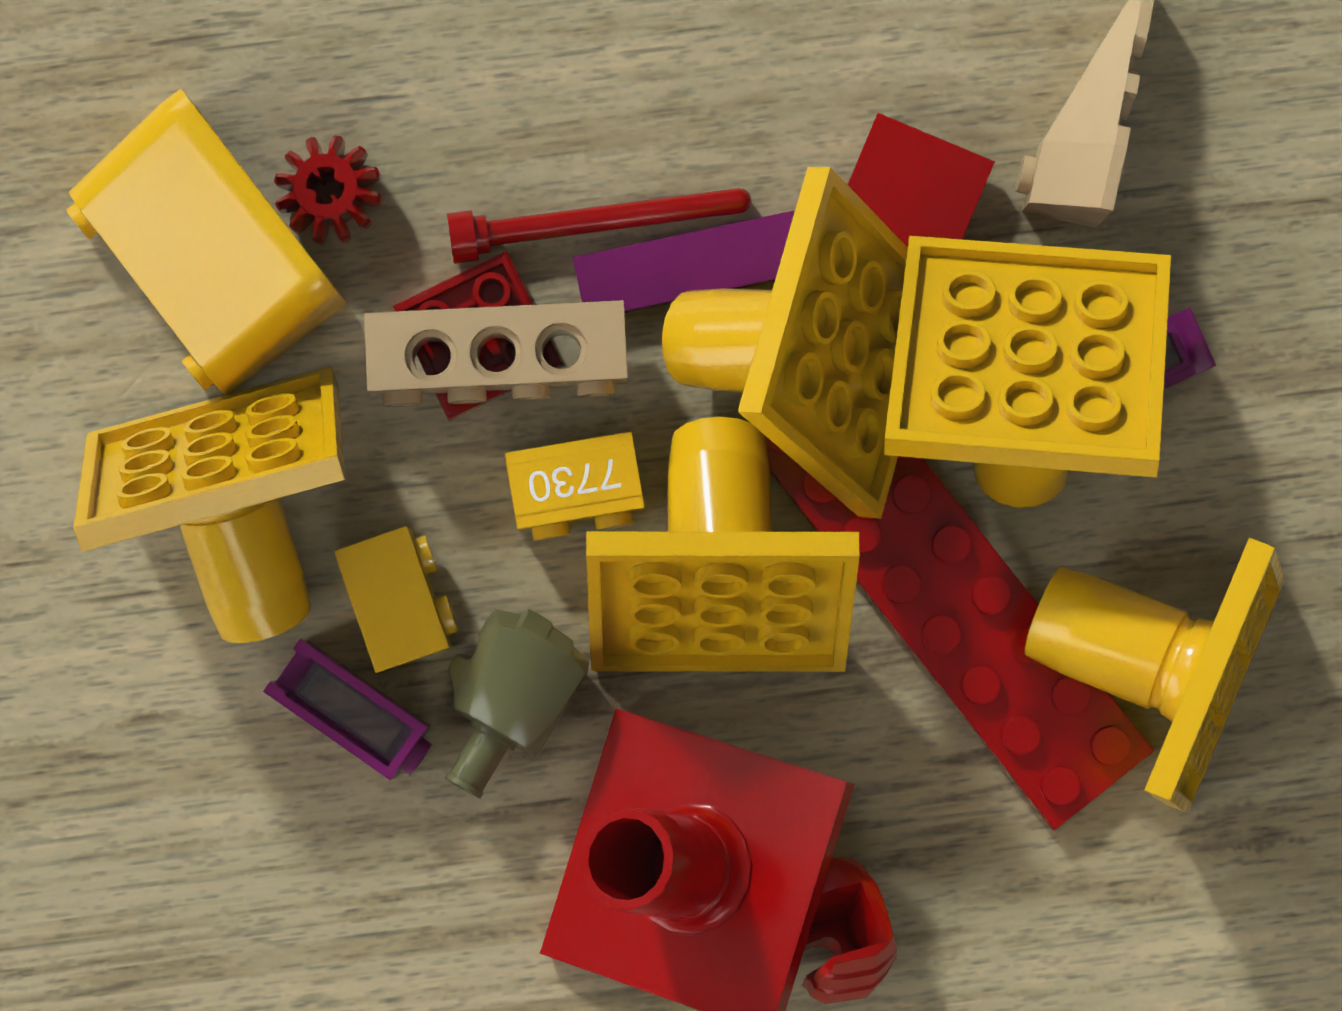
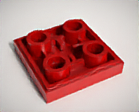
M877 113L847 185L907 247L909 236L963 239L995 161Z
M505 251L393 305L395 312L520 306L533 305L508 252ZM490 340L480 351V364L491 372L504 371L513 364L516 349L507 340ZM549 340L545 345L543 358L550 366L559 369L563 365L551 340ZM429 342L423 345L416 354L426 375L442 373L448 367L451 359L450 349L440 342ZM512 390L486 391V402L466 404L448 403V393L435 394L448 421H451Z

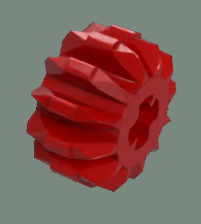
M335 135L332 137L327 154H323L322 148L315 137L308 138L306 140V148L311 156L310 158L303 161L293 151H289L285 155V160L296 170V174L280 173L275 175L274 183L277 187L293 191L275 202L277 210L280 213L297 211L289 224L290 229L296 234L305 231L313 223L312 240L316 244L322 245L325 243L330 226H334L335 233L342 243L349 242L351 240V233L346 222L353 218L364 229H368L372 225L371 219L360 209L361 205L370 207L382 205L383 198L381 194L373 190L363 189L378 182L381 179V174L377 167L360 169L368 156L366 150L361 146L352 149L344 157L345 142L341 136ZM334 176L336 182L344 191L339 199L331 195L333 203L323 204L321 198L313 190L319 181L326 186L324 178Z

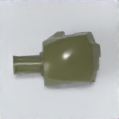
M495 609L486 619L478 634L480 637L474 655L471 657L467 654H456L448 668L454 688V710L471 721L470 726L475 730L445 779L480 799L484 788L507 749L514 751L515 748H518L533 756L538 754L588 672L589 661L574 647L573 640L554 628L551 621L530 609L521 614Z

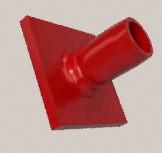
M616 708L540 954L699 1011H786L855 784Z

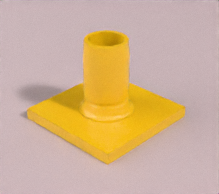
M807 167L773 289L722 288L691 290L680 293L671 303L665 316L662 332L663 357L667 371L675 382L713 391L743 393L738 412L857 516L881 519L898 456L884 455V438L908 247L831 167Z
M909 236L884 438V455L973 462L975 480L982 491L998 503L1016 508L1036 507L1053 500L1064 489L1070 470L1157 478L1160 460L1171 255Z
M332 366L87 433L73 525L81 552L179 526L203 599L222 640L231 643L260 641L282 634L298 625L308 616L311 603L304 572L280 498L345 480L339 388Z
M711 417L685 423L674 432L670 445L668 466V532L587 531L586 562L591 671L845 672L860 557L859 532H772L771 472L766 436L750 422L738 418Z
M1249 537L1215 620L1201 617L1193 619L1186 611L1104 578L1066 566H1060L1054 573L1033 618L1025 645L1026 656L1061 674L1146 709L1151 707L1157 708L1161 715L1172 722L1144 790L1163 804L1186 814L1189 813L1285 582L1276 549L1273 546Z

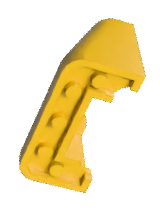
M181 88L157 106L68 192L75 202L66 209L70 217L89 240L97 234L102 237L190 352L182 362L205 391L215 384L225 395L230 394L348 304Z

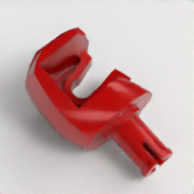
M838 857L832 859L804 949L806 951L810 948H827L834 954L825 964L807 974L802 984L811 997L824 1004L867 998L884 980L897 956L892 923L882 894L865 867L854 858Z

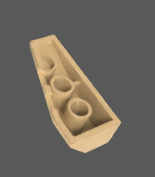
M1127 0L1037 147L1034 157L1023 156L1015 192L1026 194L1022 212L1096 228L1113 212L1131 131L1130 127L1121 126L1120 122L1121 120L1126 121L1128 119L1133 100H1135L1138 93L1141 75H1139L1138 70L1133 69L1135 57L1141 58L1146 45L1154 0Z

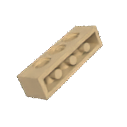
M624 300L364 313L367 391L372 396H383V406L422 405V394L448 393V403L452 404L480 403L487 401L486 391L512 390V400H542L551 398L552 387L572 386L577 388V397H604L616 395L615 384H628ZM561 335L573 338L581 348L577 362L565 369L554 368L543 358V351L547 342ZM493 339L507 340L516 349L513 364L501 372L488 371L479 361L482 347ZM429 342H440L446 345L451 352L448 367L437 375H425L417 370L415 364L418 350Z

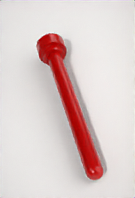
M735 188L486 221V215L473 216L472 210L447 213L453 263L479 261L478 254L491 253L490 246L739 214L749 209L751 196L745 189Z

